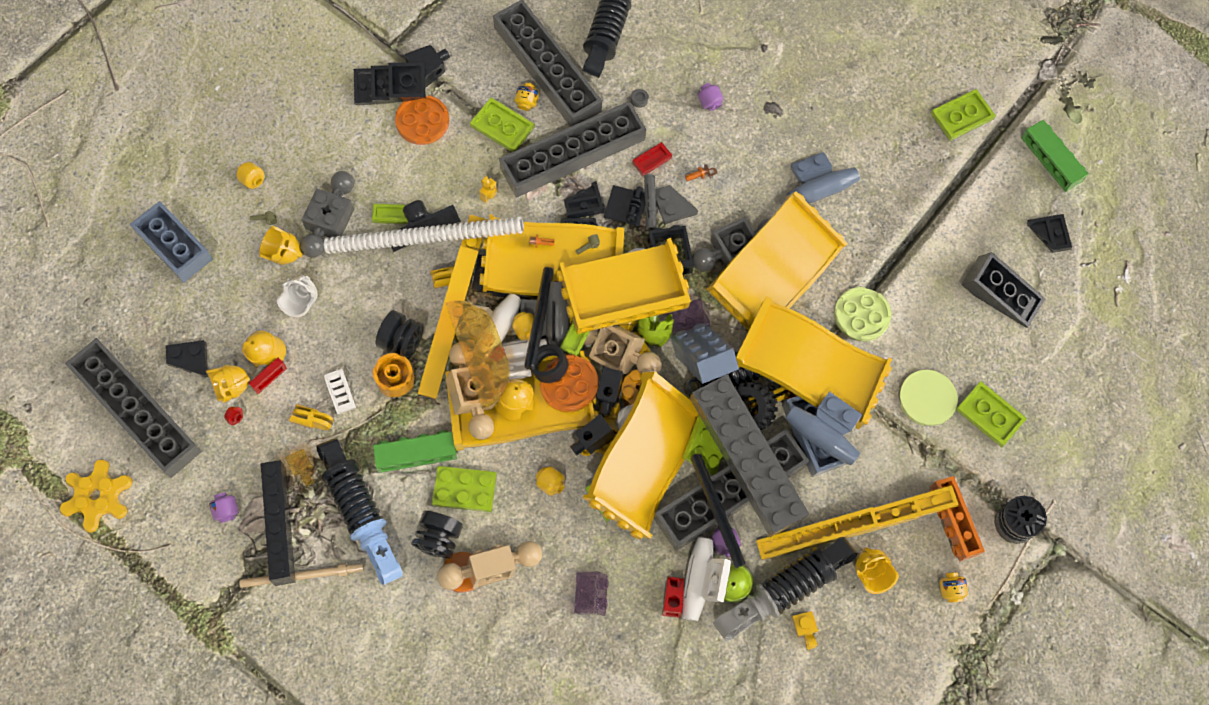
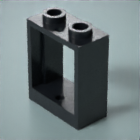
M673 225L670 228H654L652 231H649L648 242L650 248L656 247L655 242L665 241L669 238L671 240L680 238L685 260L681 261L683 266L682 275L693 273L694 262L686 226Z

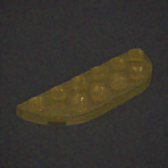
M467 301L446 302V307L481 408H487L503 395L510 377L508 359L493 319L483 308H478Z

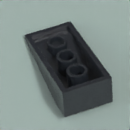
M992 252L977 258L961 284L972 295L1026 328L1029 327L1045 300L1040 293Z

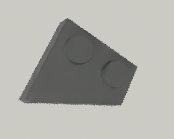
M668 185L655 189L656 204L664 225L698 214V210L672 186Z

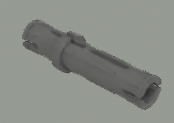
M647 174L643 176L645 195L643 213L646 219L645 229L653 230L657 228L656 214L658 213V208H656L655 176Z

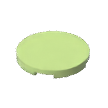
M855 287L847 290L840 296L835 305L834 318L840 331L847 337L856 341H872L879 338L887 330L891 320V308L882 294L865 287Z
M920 370L912 373L903 382L899 391L902 411L911 421L922 426H935L945 423L957 408L958 396L954 385L946 376L933 370Z

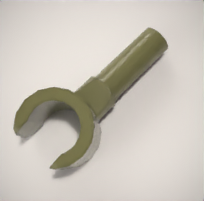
M271 211L265 212V215L250 216V220H266L268 225L277 223L276 216Z
M598 235L589 236V243L576 250L577 255L587 249L597 248L600 244Z

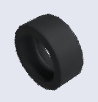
M542 345L539 347L535 369L531 370V372L540 382L554 383L566 374L568 360L562 349L557 345ZM548 356H558L559 361L553 369L546 372L539 371L538 367L543 359Z

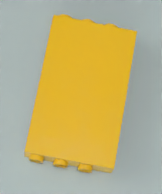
M671 238L667 239L665 245L568 267H565L563 262L559 263L556 276L558 282H562V297L564 300L567 299V314L569 318L572 317L576 334L689 307L691 303L688 294L689 285L687 280L683 278V266L681 261L678 262L676 256L678 254L677 247L672 243Z

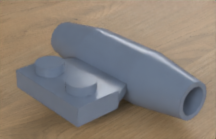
M822 152L791 164V170L797 180L803 184L788 192L787 195L796 191L804 196L807 203L816 202L839 193L860 180L859 172L855 167L832 172V164L825 153Z
M830 391L818 406L816 416L796 406L786 416L785 419L803 437L828 455L850 466L860 455V452L843 435L853 429L862 414Z

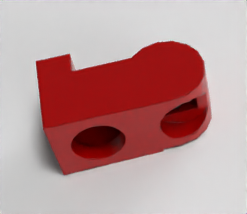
M667 576L662 616L681 618L684 578Z

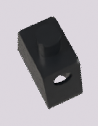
M431 45L404 55L406 62L425 63V88L445 73L444 61L450 58L446 49L436 52Z
M603 367L596 398L597 403L600 405L598 414L610 416L611 408H617L624 381L623 371Z
M599 414L576 432L579 440L570 447L576 456L584 450L592 454L611 442L616 435L603 416Z

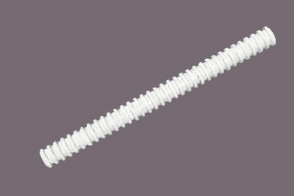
M519 216L516 219L515 217H511V219L505 218V220L500 218L499 221L497 219L493 221H477L476 223L472 221L471 223L465 222V224L459 223V225L457 223L453 225L448 224L447 226L442 225V227L440 225L436 227L426 226L425 229L420 227L419 229H398L391 232L381 231L380 233L370 232L369 234L336 236V238L326 237L324 239V250L327 254L353 250L358 251L359 249L369 250L370 248L379 249L381 247H397L398 245L408 246L409 244H420V242L421 244L426 242L436 243L437 241L446 242L448 239L453 241L454 239L464 240L471 237L473 239L476 237L482 238V236L488 237V235L493 237L494 234L495 236L500 234L503 236L505 233L507 235L511 233L516 234L517 232L522 234L524 225L522 218Z

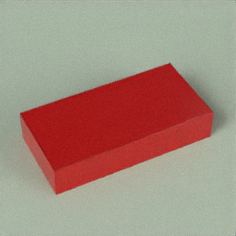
M661 142L633 159L632 164L644 176L672 159V154Z
M278 357L250 381L249 385L259 394L287 370L286 365Z

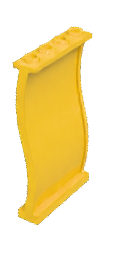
M795 191L786 197V200L774 215L738 252L706 290L749 330L766 296L772 298V302L790 309L830 265L841 249L847 245V242L841 234L831 227L827 220H824L818 214L814 207L805 201L803 195Z
M492 214L489 215V220L497 219L499 221L500 218L493 217ZM523 222L524 230L522 234L517 232L510 235L505 233L503 236L501 234L499 236L494 234L493 237L488 235L487 238L483 239V249L486 250V256H482L481 267H485L484 274L480 273L479 285H483V292L489 290L509 294L538 296L542 273L545 267L553 268L552 281H558L556 271L559 268V263L563 262L564 266L568 267L623 254L624 228L617 227V229L573 223ZM536 234H538V238L554 239V246L538 244L537 248L532 244L529 246L530 237H536ZM597 234L600 240L599 246L587 249L577 255L576 250L589 243L588 237Z
M766 296L736 355L738 368L743 367L771 379L817 408L830 391L862 414L856 423V429L859 430L864 424L867 425L872 416L869 414L870 410L875 408L879 400L876 396L878 393H881L885 386V382H883L884 377L887 378L891 372L892 367H890L892 359H884L857 348L817 322L792 309L772 302L773 299Z
M580 351L578 357L589 361V358L585 357L584 351ZM548 356L543 359L538 367L539 371L544 372L547 365L558 356ZM450 371L445 372L446 377L448 376ZM531 372L532 376L520 380L527 382L533 388L535 396L533 409H527L522 412L519 420L510 421L500 415L496 403L493 409L483 411L485 415H488L493 420L494 431L492 435L486 439H476L469 431V422L473 418L472 413L455 415L448 390L455 449L459 451L469 447L495 445L548 433L581 429L598 416V410L594 411L593 404H596V398L579 411H558L545 401L540 390V381ZM505 382L494 383L497 396L501 385Z
M642 372L640 377L642 384L635 403L621 429L604 454L588 494L583 496V499L589 502L588 505L591 508L602 511L605 518L616 521L618 527L629 530L631 532L630 535L639 540L642 538L651 539L652 537L649 531L654 515L666 490L685 461L682 457L698 417V412L691 400L656 372Z

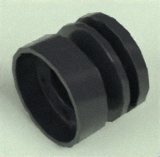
M392 310L382 321L377 332L375 344L385 351L393 349V353L409 359L421 341L424 324L416 322L412 318L406 321V315Z
M1025 495L1016 496L999 508L995 515L994 524L1001 538L1010 543L1020 544L1025 543L1043 531L1046 526L1047 515L1045 508L1035 498Z
M423 511L419 525L426 531H416L415 536L420 539L414 538L411 545L433 557L452 558L453 552L449 549H455L456 545L449 538H459L463 524L441 513Z

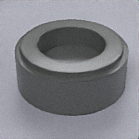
M637 89L632 92L631 103L633 106L642 108L648 104L649 95L645 90Z

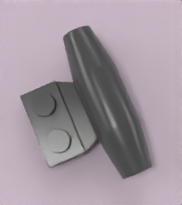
M551 281L541 337L546 336L547 344L557 345L560 348L569 331V317L566 310L568 303L567 299L564 300L562 297V282ZM521 299V312L534 315L537 300Z

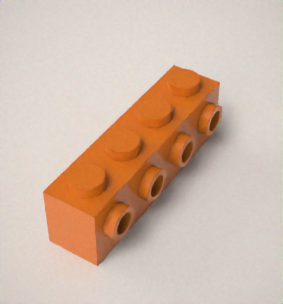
M951 476L935 481L929 487V492L951 485L953 487L958 506L939 511L937 514L943 520L947 538H950L952 542V552L961 562L977 557L984 553L985 550L955 477Z

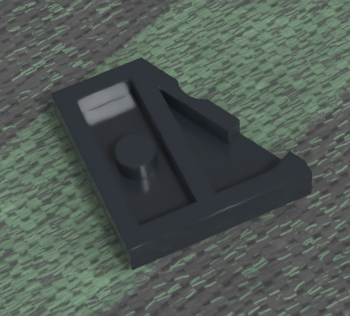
M597 181L592 182L591 187L586 190L581 189L576 195L564 200L567 218H580L604 213Z
M1064 214L1027 220V226L1052 253L1072 249Z
M205 340L165 345L166 364L168 366L180 368L189 373L193 372L205 378L208 377L206 373L208 363Z

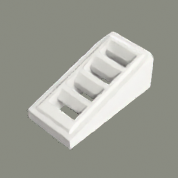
M340 369L324 375L337 414L356 408L343 370ZM344 385L343 388L333 390V388ZM347 393V395L336 398L337 395ZM348 399L350 401L349 403L340 406L338 405V403L346 401Z

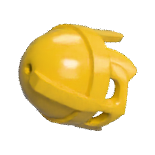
M271 226L266 231L259 248L260 257L279 265L293 263L303 256L300 243L295 235L275 226Z
M256 331L242 344V352L255 367L264 364L269 366L278 357L282 361L284 360L286 346L279 337L267 331Z
M227 364L222 367L206 370L214 388L217 401H222V403L239 397L246 390L250 381L246 371L239 366Z
M511 379L503 383L498 391L499 401L497 402V410L507 420H519L522 412L527 409L532 410L534 407L535 396L532 386L520 379Z
M868 547L861 549L862 552L856 560L855 571L865 589L872 594H880L891 589L899 577L898 572L891 564V559L881 550L869 549Z

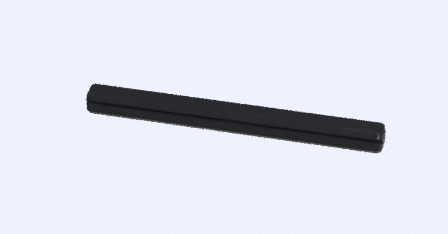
M545 267L542 273L524 363L525 368L534 370L536 366L547 310L550 282L554 274L551 267Z
M700 453L691 456V462L735 568L742 567L746 562Z

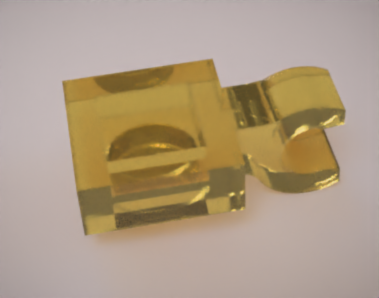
M304 449L285 457L294 476L300 474L306 486L314 483L308 472L313 466Z

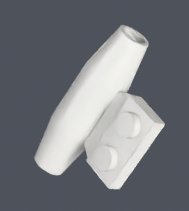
M509 294L494 311L489 309V307L473 305L456 330L457 336L471 340L478 338L473 352L479 359L486 360L502 343L510 330L513 319L519 311L521 299L515 294Z
M546 339L540 340L539 347L547 344ZM516 340L501 343L499 347L505 349L503 353L506 356L499 364L496 362L492 364L489 358L486 360L479 359L474 354L471 365L473 367L489 364L494 383L532 376L531 370L526 369L524 365L529 341Z
M698 537L689 559L683 588L682 618L698 622L706 600L724 602L731 561L727 559H713V540Z

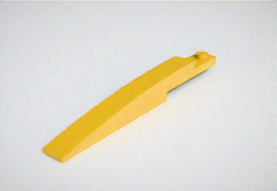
M470 214L468 222L474 221L476 223L477 221H488V219ZM483 236L482 238L476 237L473 239L471 237L470 239L465 238L462 240L418 390L419 395L437 399Z
M951 485L875 508L870 507L776 534L771 538L770 536L756 540L761 559L765 560L832 543L842 537L847 539L912 521L925 515L957 507L958 502Z

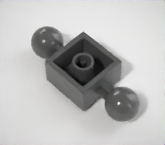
M338 171L332 176L330 182L333 189L332 193L316 188L301 219L305 229L313 232L306 235L300 244L301 251L307 257L315 258L324 252L323 236L329 238L342 236L353 214L354 207L351 200L342 197L343 194L351 192L354 188V178L346 171Z
M746 217L713 231L710 241L715 249L700 248L696 250L692 255L694 268L701 272L709 271L714 267L715 261L721 259L726 267L770 218L762 220L755 231H753Z

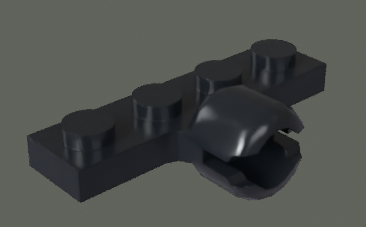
M416 200L403 207V213L408 224L400 229H419L420 227L425 229L426 226L436 227L437 225L442 227V225L458 224L461 220L454 205L430 214L423 201ZM398 245L397 247H393V246H392L391 249H392V251H393V253H394V252H396V251H398V250H401V249H403V248H405V247H407V246H405V245H403V246H399V245Z

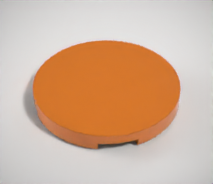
M430 95L422 99L404 101L396 111V128L401 137L410 143L417 145L431 144L439 140L446 133L449 127L448 110L442 101Z
M565 355L568 360L566 374L554 383L540 382V390L543 398L552 408L562 412H575L585 408L594 400L599 388V379L594 366L589 361L575 355ZM557 357L552 360L544 372L553 369L557 365L559 358Z

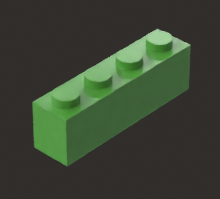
M1044 119L1026 129L1021 139L1065 192L1084 181L1089 174L1086 168L1079 163L1074 154L1069 151L1062 139L1054 133L1051 126Z
M447 430L439 431L435 435L421 434L417 438L409 439L408 437H403L395 442L381 441L378 445H373L378 473L457 460L453 433Z

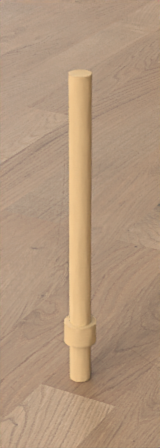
M345 563L338 564V567L295 572V580L339 575V577L348 576V573L363 572L364 564L347 565ZM269 576L240 579L241 588L272 584L269 581Z

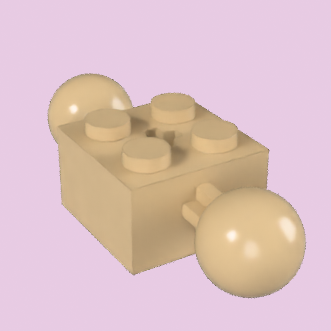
M618 325L602 328L600 331L599 329L590 331L584 342V345L594 343L588 358L608 368L623 371V374H630L634 364L637 365L641 375L642 372H656L658 374L662 367L661 359L657 354L652 352L639 353L645 341L644 338Z
M459 342L454 344L449 351L451 362L458 366L459 369H452L446 377L455 415L472 413L473 418L469 422L471 435L476 439H486L492 435L494 423L483 411L493 409L499 401L489 364L471 367L470 363L474 359L473 348L467 343Z
M526 541L513 553H511L509 545L503 546V544L493 546L492 550L486 552L478 550L471 553L472 556H469L466 566L460 567L454 563L443 565L438 571L437 580L440 586L447 590L458 588L466 578H470L473 589L512 578L516 570L515 564L520 563L525 567L536 566L542 559V549L536 542Z

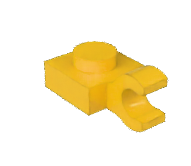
M485 176L481 180L482 188L479 190L480 200L487 203L489 199H493L497 194L496 181L491 178L488 180V177Z
M810 611L792 616L797 637H804L807 650L816 648L817 642L813 633H817L818 628L813 612Z

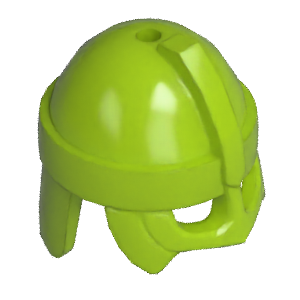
M672 314L668 315L665 321H660L659 315L638 320L637 331L645 339L644 342L649 345H657V347H662L666 344L672 334L674 323Z
M730 564L724 601L738 603L745 599L753 590L754 578L747 567L735 568L734 564Z

